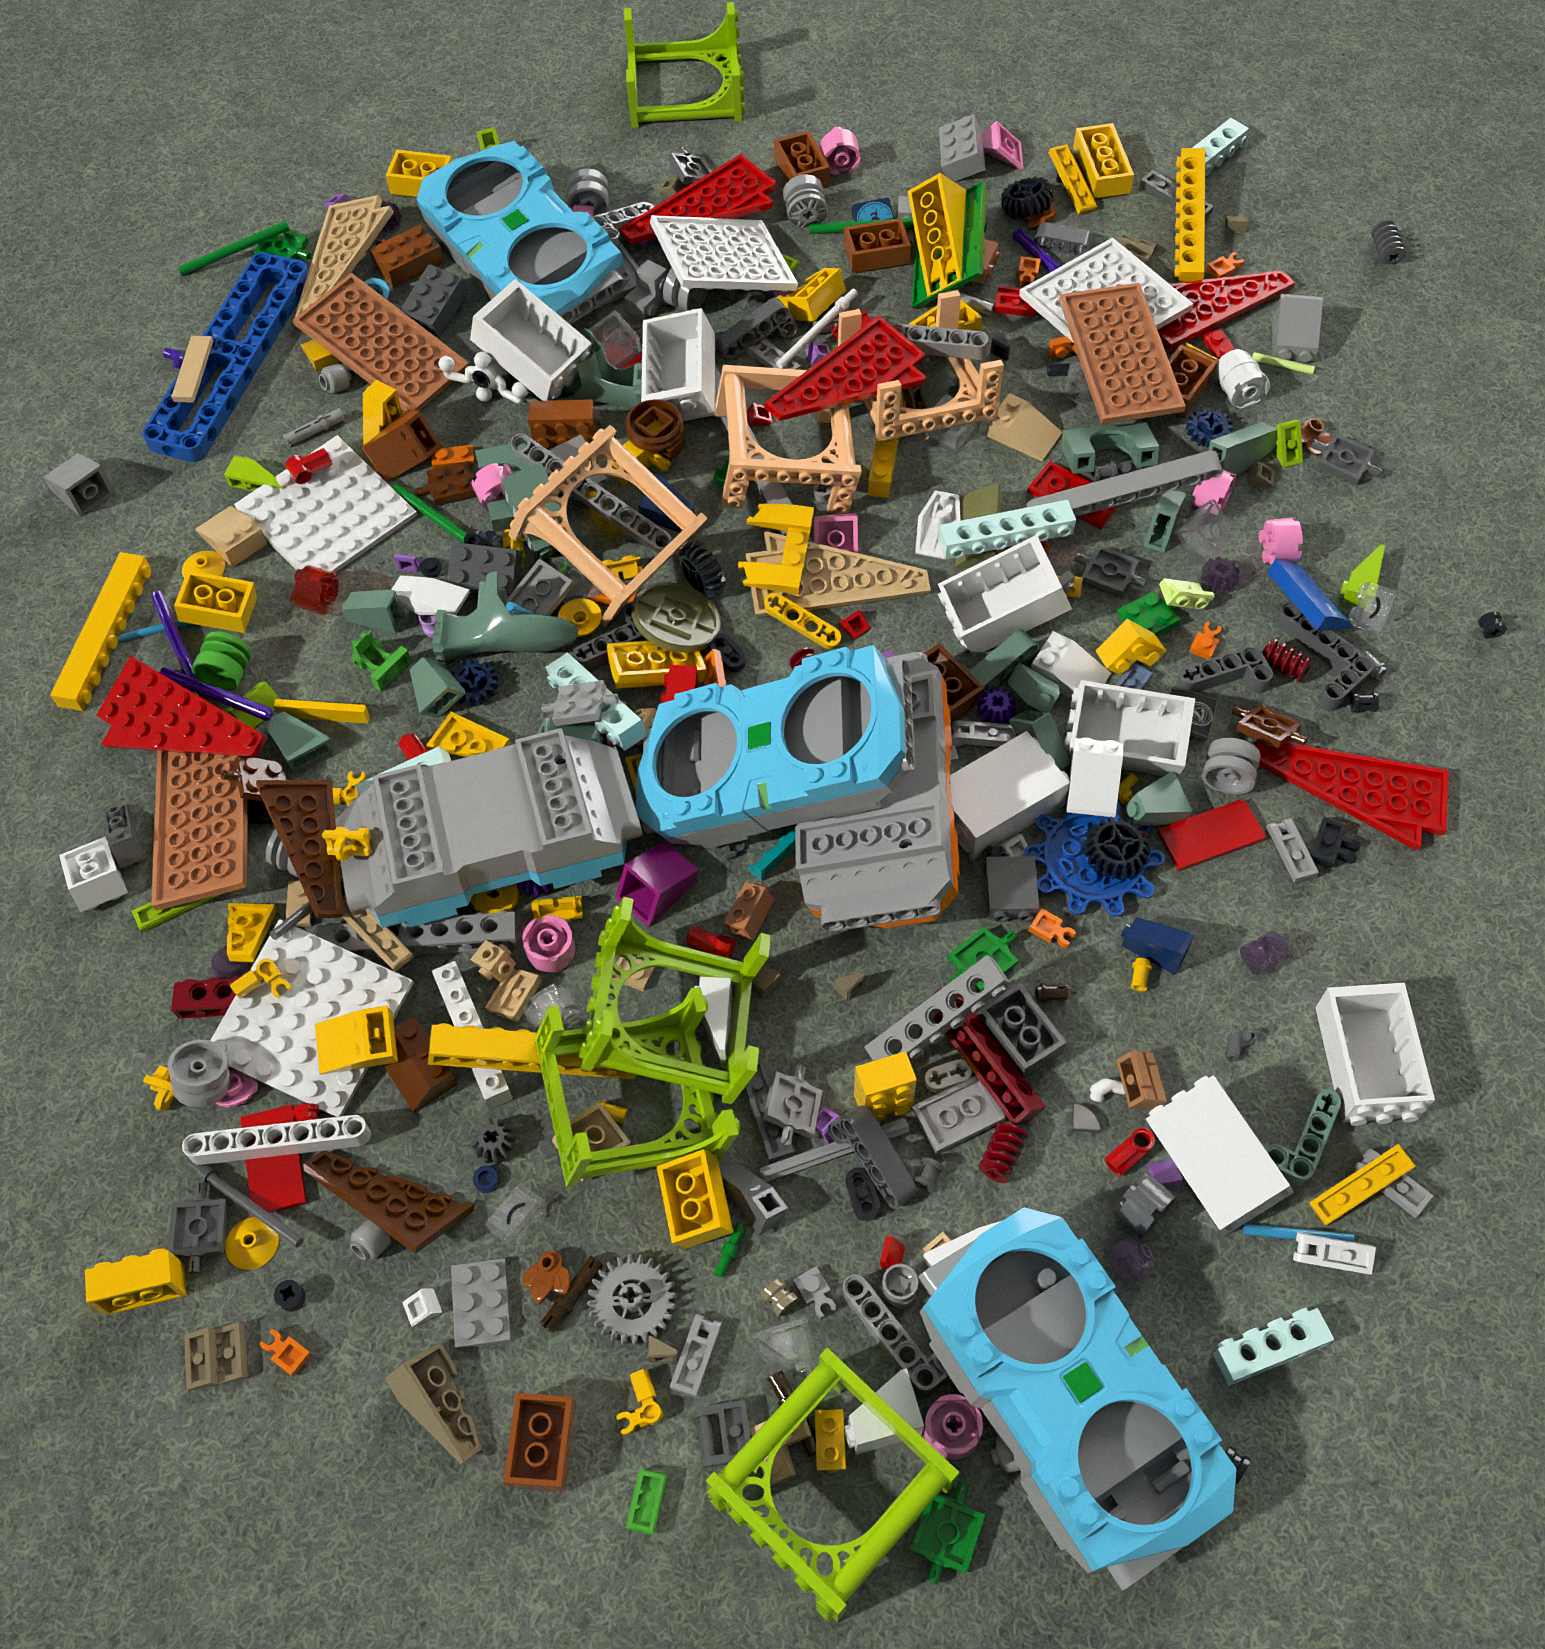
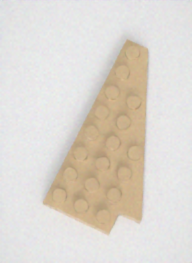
M378 195L329 205L295 317L348 276L358 262L366 256V251L393 214L390 206L380 208L382 200Z
M764 532L767 551L746 553V562L781 564L787 536ZM808 542L798 595L751 587L756 618L771 616L764 609V600L770 593H778L809 611L924 595L931 592L928 573L925 569L813 542ZM778 601L770 602V607L778 606Z

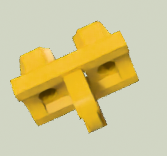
M337 827L335 830H325L322 833V837L327 843L328 855H335L337 860H347L350 856H369L371 854L369 845L371 835L368 828L349 831L345 827ZM348 840H350L351 845L345 844Z
M160 1065L153 1076L146 1075L143 1082L150 1085L151 1090L158 1092L154 1101L155 1108L160 1111H167L176 1097L173 1095L169 1070L167 1067Z

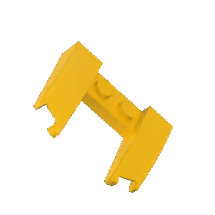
M759 504L758 509L760 510L754 517L749 516L746 524L788 531L781 564L738 561L739 571L745 570L747 579L743 581V585L798 595L813 521L814 507L789 504Z

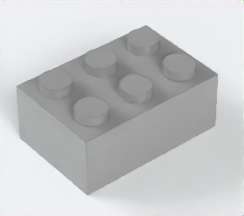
M975 114L963 117L939 128L941 167L947 178L955 182L985 170L983 134Z

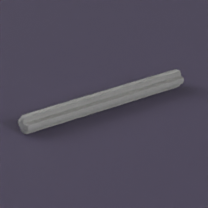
M905 1118L880 1125L888 1139L909 1132V1125ZM832 1142L760 1168V1175L763 1181L769 1182L852 1153L854 1150L849 1142L843 1144Z

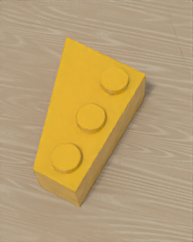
M823 268L805 279L806 284L799 287L796 291H791L785 297L779 295L776 298L787 307L794 320L813 322L824 311L828 310L834 301L840 298L846 291L840 268Z
M960 299L958 329L981 331L982 316ZM937 306L910 322L909 325L936 327Z
M375 380L363 392V446L403 414L396 389L378 380Z

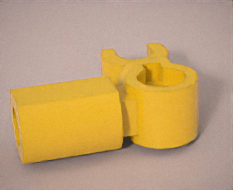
M350 771L347 776L349 783L344 790L342 788H332L334 805L346 803L349 806L354 799L359 797L355 785L367 780L365 772H361V776L358 779H354L353 771Z
M271 959L260 960L255 971L250 970L230 984V987L239 999L261 985L262 980L267 985H272L271 992L278 999L281 998L278 993L280 986L284 985L289 991L292 990L291 984L287 980L281 979L282 974Z
M641 1369L630 1374L637 1401L640 1404L642 1403V1407L635 1409V1412L632 1414L622 1412L616 1416L618 1421L623 1419H629L630 1421L628 1428L621 1430L622 1435L632 1434L637 1426L643 1428L648 1425H656L663 1418L662 1408L654 1402L656 1393L648 1369Z

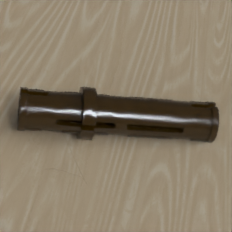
M588 1257V1260L570 1282L568 1293L566 1295L561 1294L560 1297L556 1296L553 1300V1306L544 1318L540 1320V1325L545 1329L548 1328L549 1332L554 1333L566 1314H571L573 1311L572 1306L597 1275L598 1270L603 1268V1264L599 1260L594 1261L595 1257Z
M783 1370L767 1379L779 1400V1407L786 1400L782 1390H785L788 1397L793 1393ZM807 1417L806 1420L812 1436L801 1440L808 1456L811 1457L816 1454V1432Z

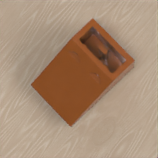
M407 410L366 443L362 449L382 479L387 483L429 458L442 445L421 412Z

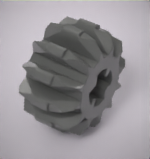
M488 1118L486 1126L478 1123L480 1131H472L471 1135L475 1140L470 1142L472 1149H475V1156L477 1158L482 1157L484 1163H488L492 1157L494 1163L498 1164V1156L500 1155L504 1159H508L506 1150L514 1151L515 1147L511 1142L516 1139L514 1133H511V1126L509 1124L504 1125L501 1119H498L493 1124L492 1119ZM491 1138H493L494 1140H497V1141L493 1144V1142H491V1141H489V1140H490Z

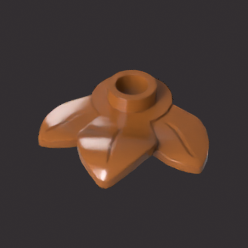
M1049 206L1045 211H1041L1040 214L1021 218L1029 220L1027 229L1039 227L1041 223L1052 222L1057 212L1054 206Z
M1317 418L1306 420L1303 426H1301L1302 443H1305L1306 449L1313 455L1321 453L1316 449L1310 448L1314 439L1324 444L1332 440L1331 435L1323 430L1324 424Z
M547 1251L539 1258L538 1263L532 1265L526 1271L522 1286L531 1287V1296L535 1303L540 1305L552 1290L563 1295L568 1293L570 1272L564 1268L563 1258L558 1252Z

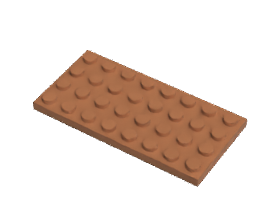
M352 273L293 319L296 327L368 383L372 384L375 380H378L396 389L401 408L404 411H420L454 382L447 379L440 369L438 363L441 357L450 356L453 358L455 367L452 372L463 374L469 366L468 361Z
M1140 283L1060 294L1059 302L1101 425L1184 412L1186 407Z
M157 751L151 906L156 911L247 887L248 799L240 798L239 788L234 781L221 779L223 769L236 771L234 760L237 756Z

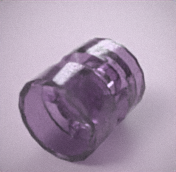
M1269 931L1260 936L1257 941L1253 940L1240 948V955L1251 973L1259 975L1270 969L1272 965L1276 966L1288 959L1289 950L1285 941L1278 933Z

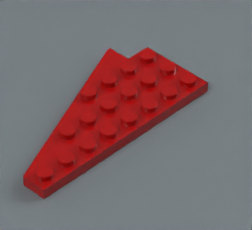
M740 154L619 228V232L625 240L633 245L657 238L650 224L651 215L733 219L772 209L774 207L773 201L767 195L777 189V182Z
M1281 270L1170 284L1191 301L1193 307L1191 311L1157 330L1161 342L1170 351L1180 346V344L1182 345L1293 289L1295 281Z
M877 316L766 401L764 408L779 421L848 403L870 399L877 396V385L881 383L899 380L901 390L922 385L927 377L915 366L924 360L926 354L882 317Z
M132 656L129 657L96 714L97 717L112 725L101 743L109 748L223 756L241 755L257 758L268 739L264 734Z
M1258 739L1256 740L1255 747L1261 755L1259 766L1418 851L1421 847L1422 832L1444 836L1447 831L1449 770L1285 743L1278 749L1270 747Z

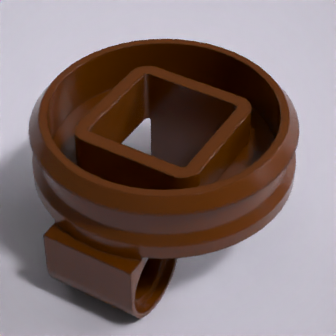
M659 399L646 400L634 406L627 414L625 420L627 437L637 448L645 451H658L659 454L669 461L685 448V439L682 437V414L673 404ZM654 417L665 424L656 433L646 428L654 422Z

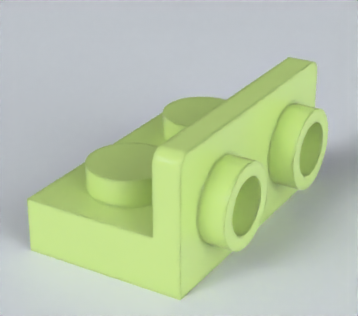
M1164 578L1159 584L1166 604L1169 606L1203 609L1215 597L1213 592L1203 591L1200 583Z

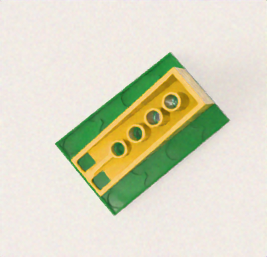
M939 173L908 191L916 234L912 308L924 307L932 300L938 299V294L959 289L965 283L974 281L983 274V253L985 252L984 227L986 225L985 207L987 206L986 183L984 181L964 189Z

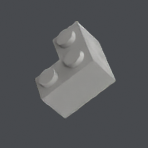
M649 259L635 271L637 286L625 297L626 312L641 320H647L650 316L653 317L657 309L661 305L666 304L663 299V288L667 277V269Z

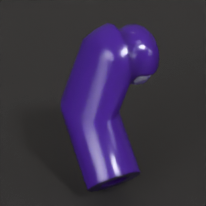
M165 348L163 356L174 360L173 367L181 369L185 355L180 351Z

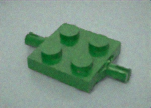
M286 231L259 243L254 250V254L262 252L291 259L301 257L309 260L311 258V252L304 250L309 244L308 238L291 231Z
M1154 591L1117 609V616L1123 622L1129 619L1151 631L1156 637L1179 626L1181 621L1173 612L1178 607L1167 605Z
M985 926L948 954L947 959L958 971L957 974L948 979V983L952 982L986 955L996 961L1004 974L1008 973L1018 965L1019 961L1008 948V945L1018 938L1016 933L1010 930L1005 936L999 938L993 935ZM984 981L976 984L975 988L979 992H982L985 987Z
M958 1482L953 1498H943L937 1495L926 1507L910 1551L925 1557L932 1563L926 1581L931 1583L933 1574L936 1572L932 1583L934 1585H938L943 1568H951L963 1574L967 1573L985 1514L971 1509L964 1503L970 1486L965 1484L962 1494H960L963 1482Z

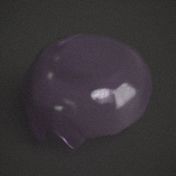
M227 946L219 949L214 954L211 962L213 976L222 979H233L235 976H243L250 969V962L229 961Z

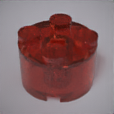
M307 565L303 569H297L294 575L296 583L294 591L290 596V602L304 610L322 615L328 614L330 610L326 608L330 600L335 601L338 595L339 580L334 578L337 574L333 571Z

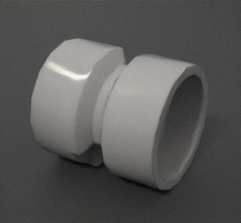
M892 1265L883 1275L881 1289L883 1299L888 1305L898 1309L906 1308L913 1303L918 1288L917 1274L908 1265Z

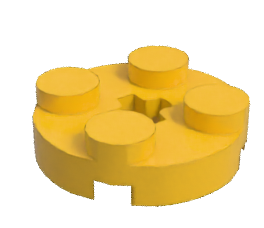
M515 883L474 894L470 900L476 912H484L486 914L497 913L502 910L512 912L519 899V890ZM493 890H497L498 894H500L496 898L488 896V894H492Z

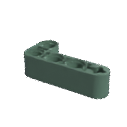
M1019 629L969 672L985 687L984 691L989 693L992 688H995L1014 671L1018 662L1029 667L1028 665L1033 663L1040 652L1039 645L1023 629Z
M1325 1089L1321 1091L1313 1101L1293 1151L1277 1144L1270 1145L1266 1149L1269 1156H1273L1279 1161V1164H1276V1166L1291 1186L1302 1187L1314 1174L1341 1106V1098L1333 1090ZM1325 1102H1326V1103H1328V1105H1327V1108H1328V1109H1327V1111L1324 1113V1112H1321V1111H1322V1109H1323V1107H1324V1105H1325ZM1312 1123L1318 1124L1322 1131L1316 1130ZM1303 1145L1309 1146L1313 1153L1306 1152ZM1294 1168L1302 1170L1304 1176L1297 1175Z

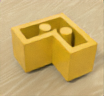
M1126 619L1096 652L1107 669L1122 675L1136 660L1151 667L1166 650L1154 633Z

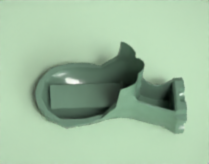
M584 328L585 338L592 343L590 349L591 356L582 363L578 361L579 373L575 376L570 386H565L561 389V393L577 391L576 394L558 400L593 399V402L609 403L630 409L641 403L642 363H636L626 369H618L612 366L606 360L602 343L596 341L594 334L589 329ZM528 389V393L524 397L528 404L530 401H542Z
M495 571L488 573L486 581L479 583L477 609L468 616H456L448 613L446 610H437V613H435V633L432 642L433 653L437 655L436 660L438 662L447 663L453 659L480 652L551 651L568 647L574 643L579 629L574 623L559 617L525 614L511 615L506 609L507 590L498 589V573Z

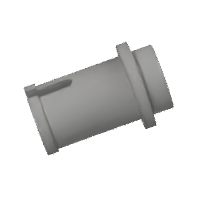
M1370 651L1364 652L1363 654L1374 663V669L1370 676L1381 679L1388 671L1386 664L1380 663Z

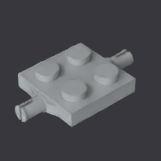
M603 680L560 686L556 702L542 704L541 711L543 714L554 713L552 721L555 726L599 720L604 706L618 704L619 697L617 694L605 695L606 685Z
M796 1065L794 1076H787L777 1071L773 1074L763 1120L783 1128L780 1141L782 1144L785 1142V1145L792 1143L793 1132L807 1138H811L815 1133L823 1090L813 1087L804 1081L806 1067H802V1065Z

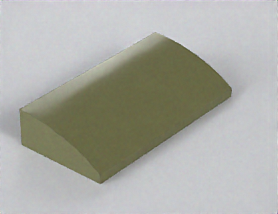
M999 484L982 487L960 498L961 521L1002 513L1003 494ZM995 549L980 554L961 556L956 558L955 567H973L999 554L1000 550Z

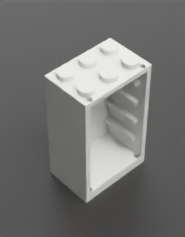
M516 279L473 316L470 340L542 401L556 399L560 395L561 389L565 386H570L575 376L579 373L578 361L582 363L591 356L590 349L592 343Z
M702 308L643 320L641 402L652 399L667 401L679 409L683 421L715 415V333Z
M1037 535L938 584L941 590L938 596L946 608L945 612L950 623L953 624L954 633L964 651L969 650L972 656L979 655L1001 644L1019 629H1023L1026 632L1072 609Z
M1081 680L1079 688L1074 687L1070 704L1072 709L1070 710L1066 728L1070 732L1066 734L1064 746L1069 758L1072 761L1075 738H1091L1098 741L1113 740L1123 743L1121 769L1159 776L1175 772L1177 778H1179L1186 763L1195 698Z
M1027 731L950 775L949 787L951 789L954 825L957 831L958 843L966 853L970 852L969 857L972 860L982 855L983 851H987L988 846H997L1034 824L1039 815H1049L1065 805L1070 786L1068 775L1064 771H1060L1055 765L1052 756L1046 754L1041 748L1039 741Z
M1405 983L1327 988L1315 1008L1334 1091L1341 1098L1339 1112L1342 1123L1350 1122L1352 1126L1366 1124L1367 1121L1387 1124L1392 1122L1393 1119H1403V1122L1419 1120L1421 1115L1434 1102L1435 1098Z
M1213 1075L1210 1078L1204 1076L1194 1083L1195 1087L1190 1091L1185 1092L1183 1090L1171 1098L1172 1102L1165 1107L1159 1105L1149 1112L1150 1116L1146 1120L1219 1230L1224 1235H1227L1294 1192L1215 1076Z

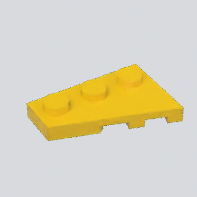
M450 712L427 743L426 749L428 751L439 746L449 754L470 757L509 746L510 740Z
M228 903V959L233 962H254L277 913L275 904Z

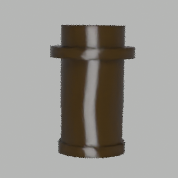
M1040 983L1039 986L1035 987L1036 1000L1042 1003H1046V1000H1067V984L1045 985Z

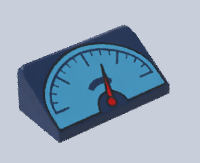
M889 197L853 204L852 217L854 221L894 219Z

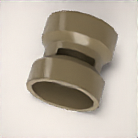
M782 1278L773 1281L761 1293V1297L766 1303H772L773 1312L777 1317H782L799 1301L794 1292L786 1290L787 1284Z

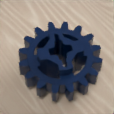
M1202 407L1201 412L1195 410L1193 415H1189L1186 425L1187 436H1192V442L1197 440L1198 446L1203 443L1206 448H1209L1211 440L1232 433L1234 427L1232 426V419H1227V413L1222 415L1221 409L1216 412L1213 407L1209 411Z
M476 659L474 664H471L467 660L465 666L461 663L458 664L459 670H451L453 677L465 690V694L459 699L460 704L467 701L468 706H471L472 702L480 705V700L482 699L488 702L487 696H494V689H498L497 674L493 666L488 667L486 661L480 664L479 660Z

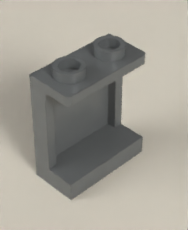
M1035 856L986 857L984 872L987 879L988 919H994L996 922H1005L1008 919H1019L1022 922H1029L1035 919L1039 912Z

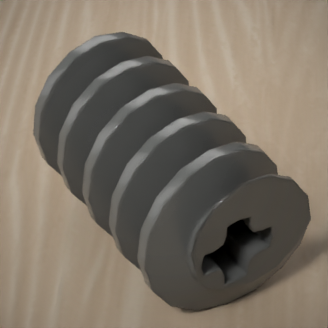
M1384 220L1376 224L1372 229L1371 236L1383 264L1399 263L1406 257L1407 252L1400 238L1398 228L1391 220Z

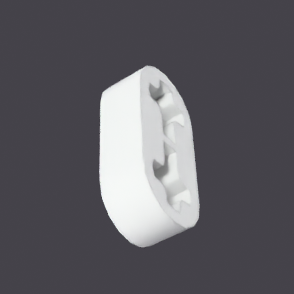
M962 1059L933 1067L926 1072L925 1086L931 1092H942L971 1078L972 1070L965 1060ZM957 1067H960L961 1070H966L964 1077H961L959 1074L951 1076V1074L956 1072ZM932 1075H936L937 1078L946 1076V1078L941 1079L940 1085L930 1082Z

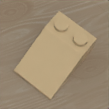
M1009 393L999 407L998 417L989 420L987 437L1043 462L1063 432L1028 401Z
M229 506L195 529L232 568L268 544L262 529L248 515L232 506Z

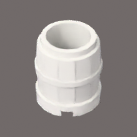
M1239 349L1232 350L1223 355L1217 362L1216 377L1222 390L1227 393L1229 401L1234 407L1238 406L1239 409L1253 406L1261 401L1259 397L1263 393L1266 395L1269 392V379L1261 372L1259 364L1248 352Z

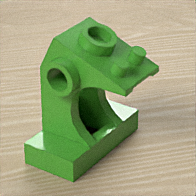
M371 631L367 634L363 632L360 635V639H355L352 642V661L358 668H365L372 673L370 677L374 687L382 692L412 661L408 650L403 646H400L393 654H389L383 650L384 645L378 639L373 638ZM378 657L385 661L381 666L373 664Z

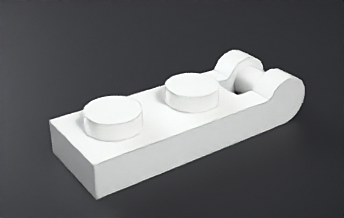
M1297 1232L1296 1241L1298 1242L1297 1251H1294L1293 1260L1372 1275L1376 1247ZM1309 1244L1317 1245L1315 1255L1308 1254Z

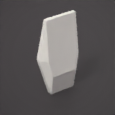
M934 491L918 516L915 554L945 559L938 540L939 526L941 524L961 521L959 495Z
M400 576L391 589L396 591L401 605L418 615H435L437 610H446L448 613L456 615L470 594L469 589L434 578Z

